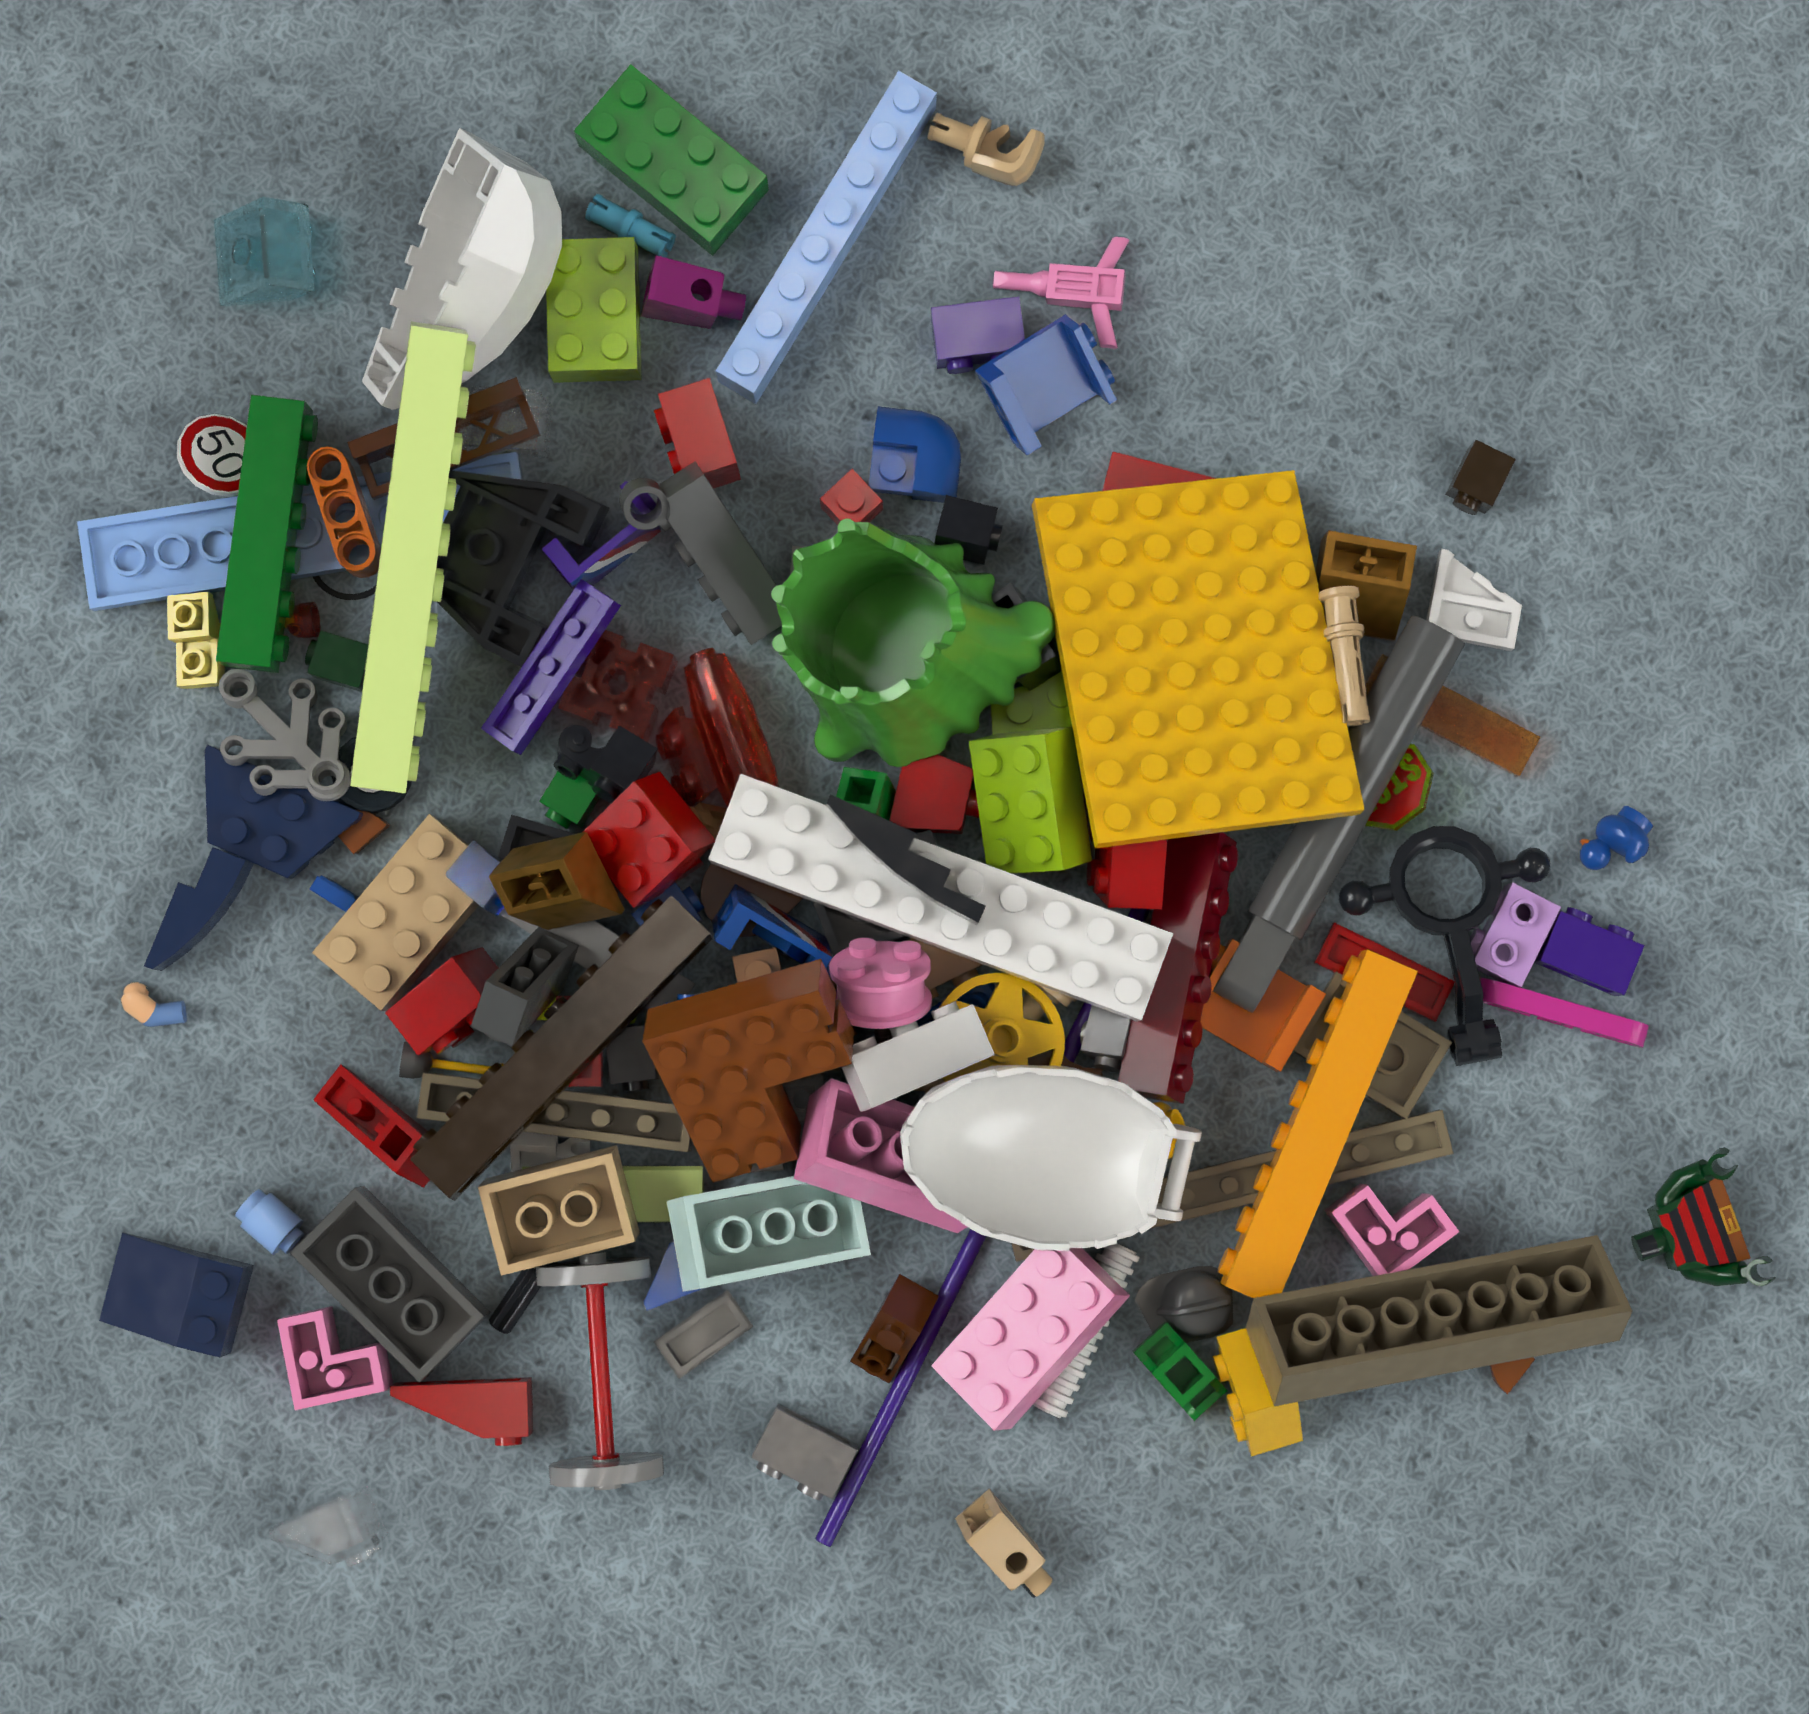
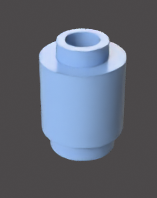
M260 1189L252 1193L235 1214V1217L242 1222L240 1227L272 1255H275L280 1250L287 1254L304 1235L299 1229L303 1224V1220L272 1193L266 1195Z

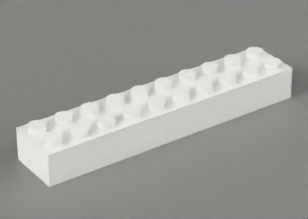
M740 774L708 859L711 864L1134 1021L1142 1020L1173 933L915 838L909 851L951 869L944 887L986 906L978 925H975L935 904L892 874L855 840L829 810L827 805Z

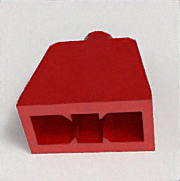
M938 754L919 759L907 766L901 767L889 821L913 832L922 833L931 829L932 833L962 834L966 816L979 818L976 790L973 789V769Z

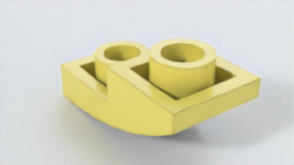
M200 592L167 596L168 640L176 643L177 687L191 689L219 686V681L225 674V666L216 662L220 624L212 593Z

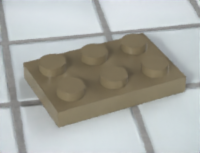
M1334 972L1323 990L1326 995L1293 1050L1294 1053L1306 1060L1316 1038L1323 1040L1330 1024L1324 1022V1017L1334 997L1341 999L1347 985L1346 981L1341 980L1342 975L1338 972ZM1401 1011L1365 1096L1399 1117L1407 1119L1452 1042Z

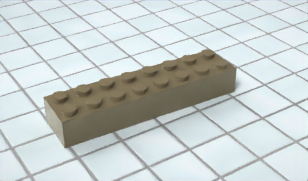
M1598 1235L1256 1297L1253 1298L1246 1330L1274 1406L1620 1341L1632 1314V1309Z

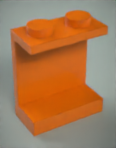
M1231 939L1226 946L1220 944L1219 954L1212 962L1209 977L1212 985L1211 995L1208 1002L1203 1006L1200 1021L1202 1028L1270 1069L1281 1072L1326 993L1312 985L1306 986L1279 969L1253 1013L1212 992L1240 944L1238 941Z

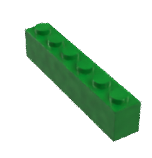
M251 395L216 662L225 667L279 673L280 662L285 663L288 657L289 637L284 635L286 618L292 617L295 606V594L293 591H290L291 575L297 574L299 571L301 560L300 548L295 547L297 530H303L306 522V504L301 503L303 486H309L310 484L307 471L309 442H315L318 431L317 415H313V410L305 401Z

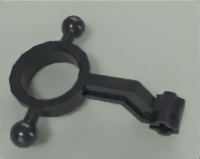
M1432 826L1412 834L1398 848L1389 869V883L1369 886L1363 881L1353 880L1341 888L1339 903L1342 909L1350 915L1360 916L1367 913L1373 904L1393 901L1401 916L1414 928L1431 935H1443L1455 982L1457 1026L1449 1027L1447 1030L1449 1041L1452 1042L1449 1047L1451 1056L1456 1066L1502 1058L1501 1036L1494 1019L1483 1021V990L1468 931L1478 927L1494 911L1502 891L1501 880L1520 877L1526 882L1536 883L1541 881L1549 874L1550 859L1539 848H1527L1521 851L1514 860L1497 862L1492 849L1476 834L1455 826ZM1431 849H1450L1463 854L1475 865L1482 879V896L1478 905L1470 913L1455 919H1438L1422 912L1411 901L1405 887V871L1408 864L1418 854Z

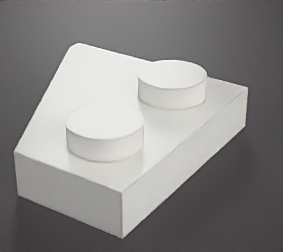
M1441 549L1438 553L1426 620L1447 630L1465 643L1512 651L1515 648L1522 605L1508 594L1496 590L1491 582L1480 573L1472 572L1456 560L1452 552Z

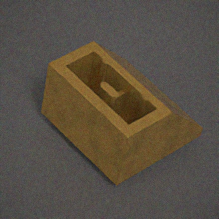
M1328 530L1321 539L1316 567L1319 592L1339 586L1358 587L1360 596L1356 598L1359 623L1364 625L1365 633L1363 636L1395 641L1410 591L1417 546ZM1322 603L1323 611H1324V616H1325V621H1326L1325 606H1324V603Z
M587 832L514 848L489 875L508 915L546 930L620 915L625 910Z

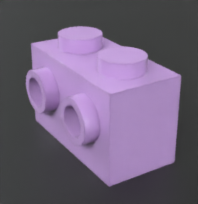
M1515 883L1505 885L1500 893L1495 909L1490 914L1483 930L1475 928L1470 936L1477 970L1499 982L1522 987L1561 907Z

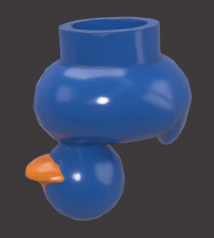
M1623 806L1617 815L1611 814L1603 817L1596 826L1597 839L1580 840L1582 845L1580 860L1582 864L1590 870L1604 868L1611 859L1610 849L1625 857L1627 863L1637 862L1649 850L1647 835L1653 828V824L1643 814L1629 806Z

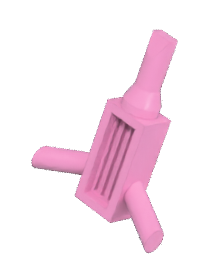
M1124 237L1112 238L1097 267L1050 263L1049 271L1042 270L1033 274L995 271L993 288L1030 291L1040 297H1046L1047 304L1091 308L1100 347L1117 349L1109 310L1122 311L1126 276L1124 269H1114L1130 240Z

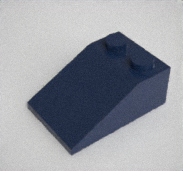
M122 1233L99 1321L175 1347L219 1358L232 1351L254 1265Z

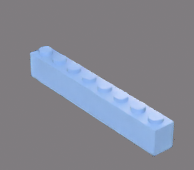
M901 71L897 72L717 367L716 375L719 383L757 404L936 110L937 92Z

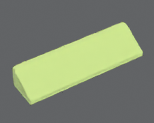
M623 1166L637 1222H670L667 1206L668 1200L704 1193L703 1166Z

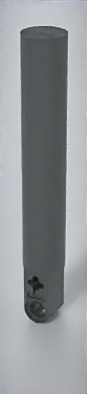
M1417 616L1410 617L1366 696L1370 722L1358 726H1350L1348 729L1365 810L1360 815L1295 824L1248 909V912L1253 914L1238 941L1240 944L1212 992L1250 1013L1254 1012L1294 939L1302 940L1464 648L1465 643L1461 639L1432 622Z

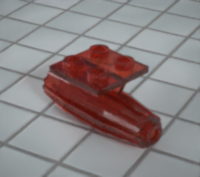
M707 648L690 655L691 663L684 667L692 718L686 717L683 706L674 708L657 729L659 734L655 737L656 746L663 760L668 759L674 776L670 777V783L690 807H695L699 802L702 803L717 788L728 807L740 774L779 787L776 767L754 705L725 653L716 654L714 648Z

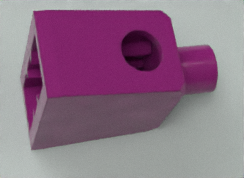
M656 255L648 274L640 317L711 329L717 316L741 321L746 303V294L722 289L725 274ZM692 294L701 295L705 301L695 299Z

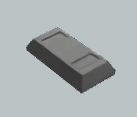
M726 1290L656 1339L654 1343L680 1379L750 1330L753 1325L729 1290Z

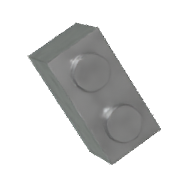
M778 1404L751 1458L759 1461L756 1466L757 1469L775 1479L780 1480L784 1474L798 1481L797 1489L805 1495L819 1501L825 1495L833 1500L858 1451V1445Z

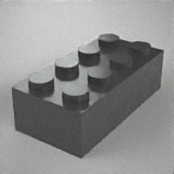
M365 1186L355 1187L290 1252L418 1382L427 1378L491 1313Z

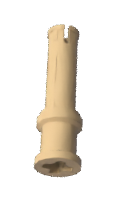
M1339 586L1325 589L1318 594L1319 601L1324 603L1327 628L1323 630V634L1327 641H1330L1343 714L1342 721L1347 723V726L1369 723L1370 716L1367 706L1359 641L1363 638L1365 631L1364 625L1359 623L1356 598L1360 596L1359 588L1355 586Z

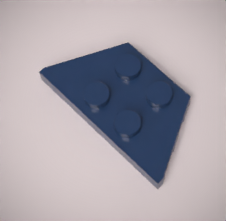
M207 745L204 750L207 843L283 877L293 879L309 865L311 859L316 855L324 853L335 843L334 840L362 819L364 813L335 800H318L309 793L308 789L278 788L271 795H259L254 791L250 782V773L257 767L256 765L246 761L242 765L232 766L225 762L219 749ZM263 775L257 780V784L267 785L271 782L272 777Z

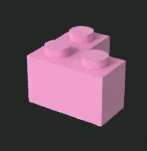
M1359 1184L1324 1210L1373 1276L1409 1270L1459 1233V1230L1433 1195L1425 1193L1419 1195L1391 1216L1368 1185Z
M332 1306L288 1315L277 1320L294 1410L384 1392L393 1385L387 1350L380 1343L340 1350Z

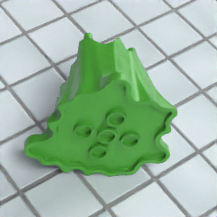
M848 518L843 519L838 524V533L832 538L796 549L793 553V572L782 585H777L773 588L771 596L776 602L778 614L782 622V633L774 637L772 646L797 674L803 689L809 693L819 708V724L814 736V743L818 753L830 761L844 762L857 753L869 749L878 753L882 760L890 766H907L919 759L941 753L945 749L947 741L955 734L975 733L980 725V713L985 707L991 704L1007 706L1013 702L1015 697L1014 683L1017 677L1025 673H1031L1040 667L1042 662L1041 651L1055 636L1054 616L1047 606L1037 601L1023 602L1009 609L997 607L992 600L995 577L990 573H969L964 567L963 548L959 543L937 545L930 539L922 536L899 535L869 522H854Z

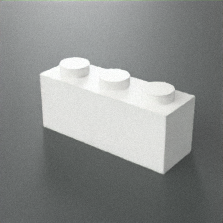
M955 1001L931 1011L934 1020L922 1026H918L915 1021L904 1026L891 1028L890 1031L893 1038L877 1044L873 1036L854 1044L852 1064L842 1066V1069L860 1112L874 1108L994 1056L995 1054L974 1005L971 1004L959 1009Z

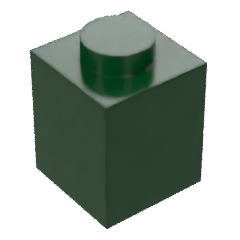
M320 630L318 640L312 639L306 652L305 665L309 666L307 673L316 679L362 692L368 644Z

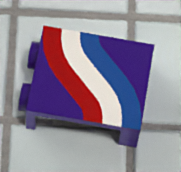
M625 481L624 483H622L619 486L620 489L622 490L628 482ZM642 493L633 499L630 507L636 514L643 515L651 512L655 508L656 503L648 493ZM629 524L579 565L557 538H554L542 550L551 564L574 590L580 579L594 586L660 533L661 528L657 526L650 530H641Z

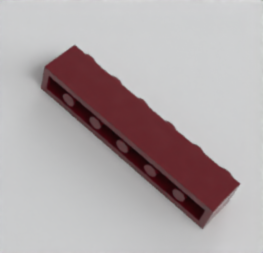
M1223 832L1168 839L1163 906L1162 910H1153L1150 925L1171 932L1173 936L1142 1020L1137 1022L1131 1019L1118 1082L1125 1083L1147 1099L1184 1104L1186 1092L1191 1089L1194 1073L1191 1065L1195 1048L1199 1046L1202 1039L1203 1028L1200 1021L1203 1006L1208 1002L1211 995L1212 985L1209 977L1212 962L1217 958L1220 951V936L1218 933L1221 918L1226 914L1229 906L1228 883L1230 874L1235 870L1238 862L1237 842Z

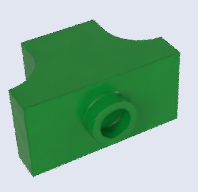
M1166 1321L1132 1351L1194 1421L1228 1391Z

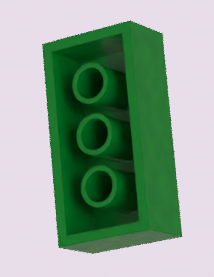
M631 64L574 130L580 148L712 256L769 190L766 174Z

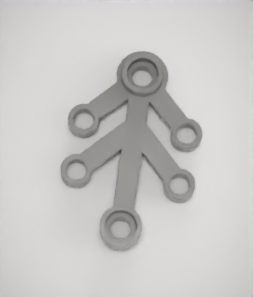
M232 669L221 677L219 691L224 702L232 708H243L274 739L250 740L238 735L228 736L220 745V751L225 762L232 766H239L244 764L248 758L294 759L304 769L274 770L269 765L255 767L250 773V782L257 794L267 796L273 794L278 788L308 789L309 793L318 800L334 801L348 791L351 776L347 766L339 760L340 736L347 729V722L341 710L333 707L327 708L318 717V723L323 733L320 758L308 747L310 710L318 698L312 681L300 678L293 681L289 686V696L292 701L291 724L289 728L257 696L256 683L248 671ZM238 688L247 689V693L243 696H232L233 692ZM302 688L311 690L306 698L300 699L295 696L298 690ZM331 718L340 720L338 726L334 728L326 727L325 723ZM238 745L243 747L238 755L232 756L227 754L232 746ZM263 775L272 777L271 782L267 785L257 784V780ZM326 776L336 778L335 783L332 785H321L322 779Z

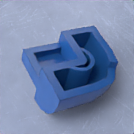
M878 406L868 486L877 493L912 496L914 500L944 503L946 495L957 498L961 452L960 443L952 427L940 417L923 411Z

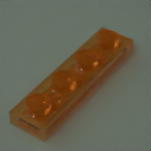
M1384 654L1379 656L1365 682L1366 696L1388 658ZM1445 686L1441 687L1420 725L1516 777L1521 775L1540 739V736Z

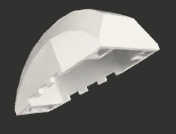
M461 128L457 132L420 217L418 225L426 228L420 246L418 248L410 245L404 263L411 265L412 268L404 290L395 288L389 305L396 307L397 310L390 330L381 327L362 379L363 384L381 406L391 410L400 408L411 321L467 331V341L475 342L476 347L472 372L463 371L462 383H464L501 355L530 321L552 280L562 248V212L550 181L527 162Z

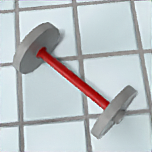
M593 1252L579 1256V1261L553 1263L536 1267L537 1286L581 1285V1288H586L596 1439L595 1455L564 1459L551 1463L549 1465L550 1485L570 1488L594 1487V1490H611L621 1488L622 1484L652 1480L664 1475L662 1454L649 1452L615 1453L604 1286H608V1283L650 1277L649 1257L607 1259L606 1252Z

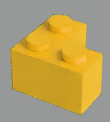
M1246 1328L1217 1336L1219 1354L1212 1356L1220 1383L1228 1381L1232 1393L1226 1395L1232 1415L1230 1416V1421L1237 1442L1246 1441L1252 1457L1303 1441L1298 1402L1274 1406Z

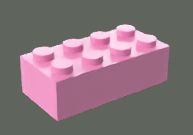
M833 1078L809 1096L794 1179L955 1233H959L967 1228L956 1218L933 1207L904 1170L900 1131L914 1106L892 1099L874 1108L860 1112L849 1084Z
M1070 1248L1069 1251L1034 1249L931 1366L994 1431L1012 1429L1130 1295L1082 1248Z

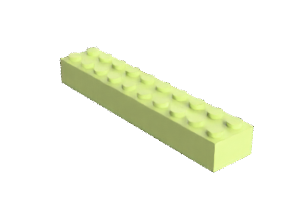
M411 321L352 764L350 784L352 787L406 793L407 781L416 782L420 746H413L412 744L414 736H423L426 702L418 701L419 692H429L432 671V658L424 657L426 646L435 647L438 627V614L430 613L432 601L441 602L444 583V569L436 567L438 556L447 557L450 539V524L443 523L444 510L453 511L457 487L456 479L449 478L450 464H460L463 443L462 433L455 432L456 419H466L469 391L467 387H461L463 371L472 372L476 347L475 342L467 341L468 333L464 329Z

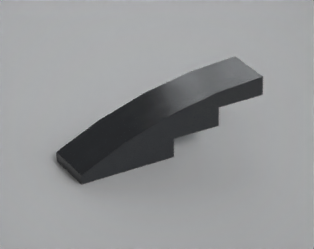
M830 794L827 801L829 810L855 840L892 874L935 904L978 925L986 906L944 887L951 869L909 851L916 837L915 832Z

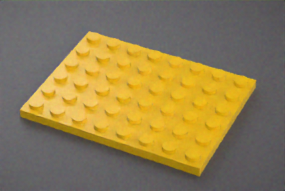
M1294 470L1034 498L1032 503L1033 516L1050 608L1054 616L1056 641L1095 848L1360 815L1365 810L1347 723H1343L1342 720L1343 714L1330 641H1327L1323 634V630L1327 628L1322 602L1319 601V587Z

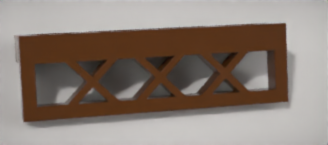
M517 377L469 395L466 419H456L455 432L459 433L460 429L469 425L486 432L478 448L470 451L462 449L460 464H450V470L541 436ZM520 407L528 427L527 429L511 435L495 429L503 412ZM492 417L489 425L480 422ZM397 423L347 442L353 459L360 466L373 500L388 495L390 482L378 486L370 464L387 457L393 459ZM492 435H495V436L501 438V439H498V440H496V441H493V442L489 443V441H490Z

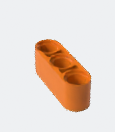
M329 446L321 447L315 450L309 457L307 471L335 556L340 565L353 576L359 578L370 577L378 572L381 547L354 467L338 449ZM331 461L341 463L340 474L335 479L322 480L321 472L325 464ZM344 503L355 504V514L351 520L344 523L336 522L335 513L340 505ZM357 545H368L370 551L368 559L360 565L351 564L349 560L351 550Z

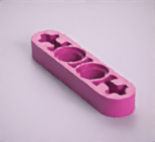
M1480 978L1484 1004L1529 1017L1530 1014L1538 1016L1537 1019L1571 1029L1577 1027L1582 1032L1640 1048L1644 1046L1649 1028L1647 1024L1510 984Z

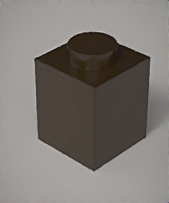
M1475 440L1468 447L1445 495L1453 498L1452 504L1465 513L1476 515L1479 511L1485 514L1493 507L1516 459Z

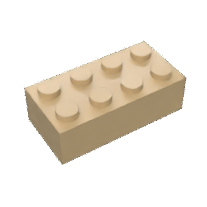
M429 814L312 953L379 1010L387 1011L400 1000L491 892L494 886L489 875L496 867L440 820Z

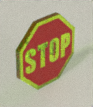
M1415 744L1409 745L1365 827L1397 831L1426 810L1434 772Z

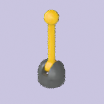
M404 1042L399 1077L421 1078L423 1073H428L431 1068L484 1074L491 1066L433 1059L430 1051L418 1056L408 1042Z

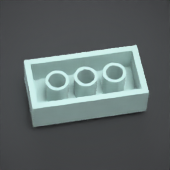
M794 1176L688 1195L667 1201L683 1292L871 1255L861 1201L796 1180Z

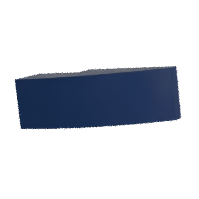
M212 847L196 888L178 882L144 966L153 970L163 971L187 954L206 937L232 905L254 863Z

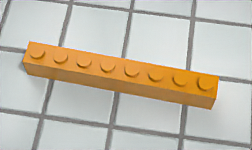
M1368 949L1361 951L1358 957L1352 955L1348 960L1341 980L1347 982L1341 999L1337 997L1332 999L1324 1017V1022L1330 1024L1323 1040L1316 1038L1306 1060V1063L1312 1065L1305 1082L1298 1080L1288 1104L1293 1106L1294 1110L1288 1124L1281 1121L1273 1136L1271 1147L1277 1150L1270 1166L1263 1163L1256 1176L1253 1189L1259 1192L1252 1208L1245 1205L1237 1221L1235 1230L1241 1234L1235 1249L1228 1247L1220 1261L1217 1272L1223 1275L1220 1282L1222 1285L1251 1298L1283 1292L1418 971Z

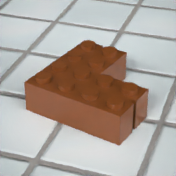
M818 959L649 1008L642 1041L714 1183L750 1173L754 1163H757L761 1170L798 1159L801 1124L782 1083L852 1064L854 1030L840 999L836 1000V990L822 959Z

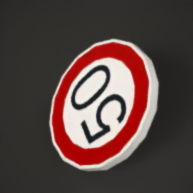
M218 414L197 417L187 424L177 441V459L185 476L196 487L212 495L225 497L238 495L247 425L233 417Z

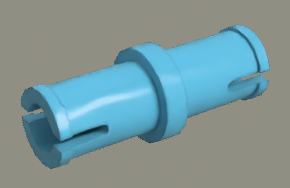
M596 194L593 197L596 205L590 202L585 214L586 220L592 221L617 234L618 237H634L637 246L654 255L668 256V252L665 249L671 251L676 238L674 233L668 232L643 219V214L636 209L628 211L605 199L600 194Z

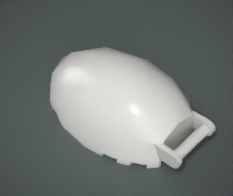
M996 1065L959 1076L932 1087L919 1100L902 1125L900 1139L904 1170L936 1209L944 1211L959 1220L963 1225L984 1236L1035 1250L1069 1251L1070 1248H1090L1094 1246L1096 1249L1117 1244L1119 1239L1133 1236L1138 1232L1143 1234L1156 1225L1157 1218L1181 1221L1183 1210L1180 1209L1185 1182L1194 1144L1200 1141L1202 1131L1185 1125L1173 1124L1162 1109L1125 1083L1067 1066ZM1174 1138L1177 1140L1161 1204L1158 1203L1172 1139Z

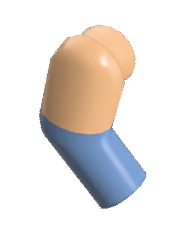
M139 982L130 983L124 988V995L121 998L124 1011L144 1026L155 1027L187 1022L184 1001L158 1004L148 996L149 992L146 986Z

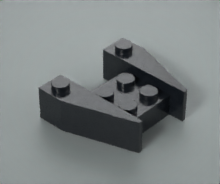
M450 470L449 478L456 479V483L461 487L455 497L453 511L448 512L443 522L450 524V539L447 557L438 556L436 568L444 569L441 602L437 603L484 649L522 667L549 626L510 606L546 530L549 529L581 546L591 548L610 508L563 485Z

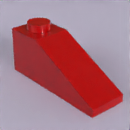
M340 1064L313 1100L393 1172L424 1188L430 1179L410 1159L417 1153L413 1146L427 1130Z
M532 1377L396 1382L390 1386V1396L476 1436L495 1438V1445L497 1446L522 1444V1437H529L533 1433Z

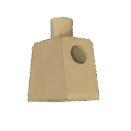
M990 1489L955 1518L966 1542L1011 1591L1022 1585L1030 1596L1034 1598L1042 1594L1050 1586L1052 1578L1042 1568L1046 1560L1038 1545Z

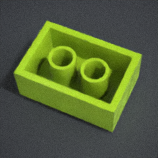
M635 238L562 239L559 258L552 280L546 290L548 372L553 382L642 380L639 253Z
M1072 727L998 733L969 741L987 865L1008 873L1062 871L1092 861L1078 755Z

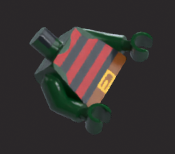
M1725 1147L1719 1148L1713 1153L1708 1162L1702 1159L1671 1173L1655 1194V1205L1647 1209L1653 1229L1631 1236L1633 1248L1641 1262L1663 1254L1668 1269L1680 1271L1687 1280L1713 1286L1745 1284L1748 1280L1756 1286H1764L1776 1279V1277L1763 1278L1757 1272L1758 1264H1768L1773 1261L1770 1257H1758L1748 1265L1744 1262V1260L1751 1257L1723 1180L1730 1178L1734 1174L1738 1165L1725 1169L1720 1167L1717 1162L1718 1158H1722L1729 1153V1149Z

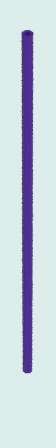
M1131 908L1127 917L1145 922L1151 909ZM1086 1002L1083 1003L1065 1039L1064 1056L1071 1062L1075 1061L1081 1049V1028L1088 1021L1092 1005ZM970 1229L937 1294L939 1298L920 1335L908 1352L815 1537L818 1542L828 1547L832 1546L987 1236L981 1235Z

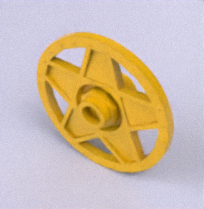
M1007 973L978 975L954 988L939 1006L940 1008L956 1001L959 1009L964 1008L970 1004L957 1001L960 996L974 987L997 983L985 1009L974 1006L995 1055L943 1077L944 1082L989 1066L1028 1065L1027 1058L1053 1049V1054L1048 1066H1061L1065 1050V1035L1060 1015L1050 998L1039 987L1029 981ZM1022 990L1040 1004L1050 1024L1023 1018Z

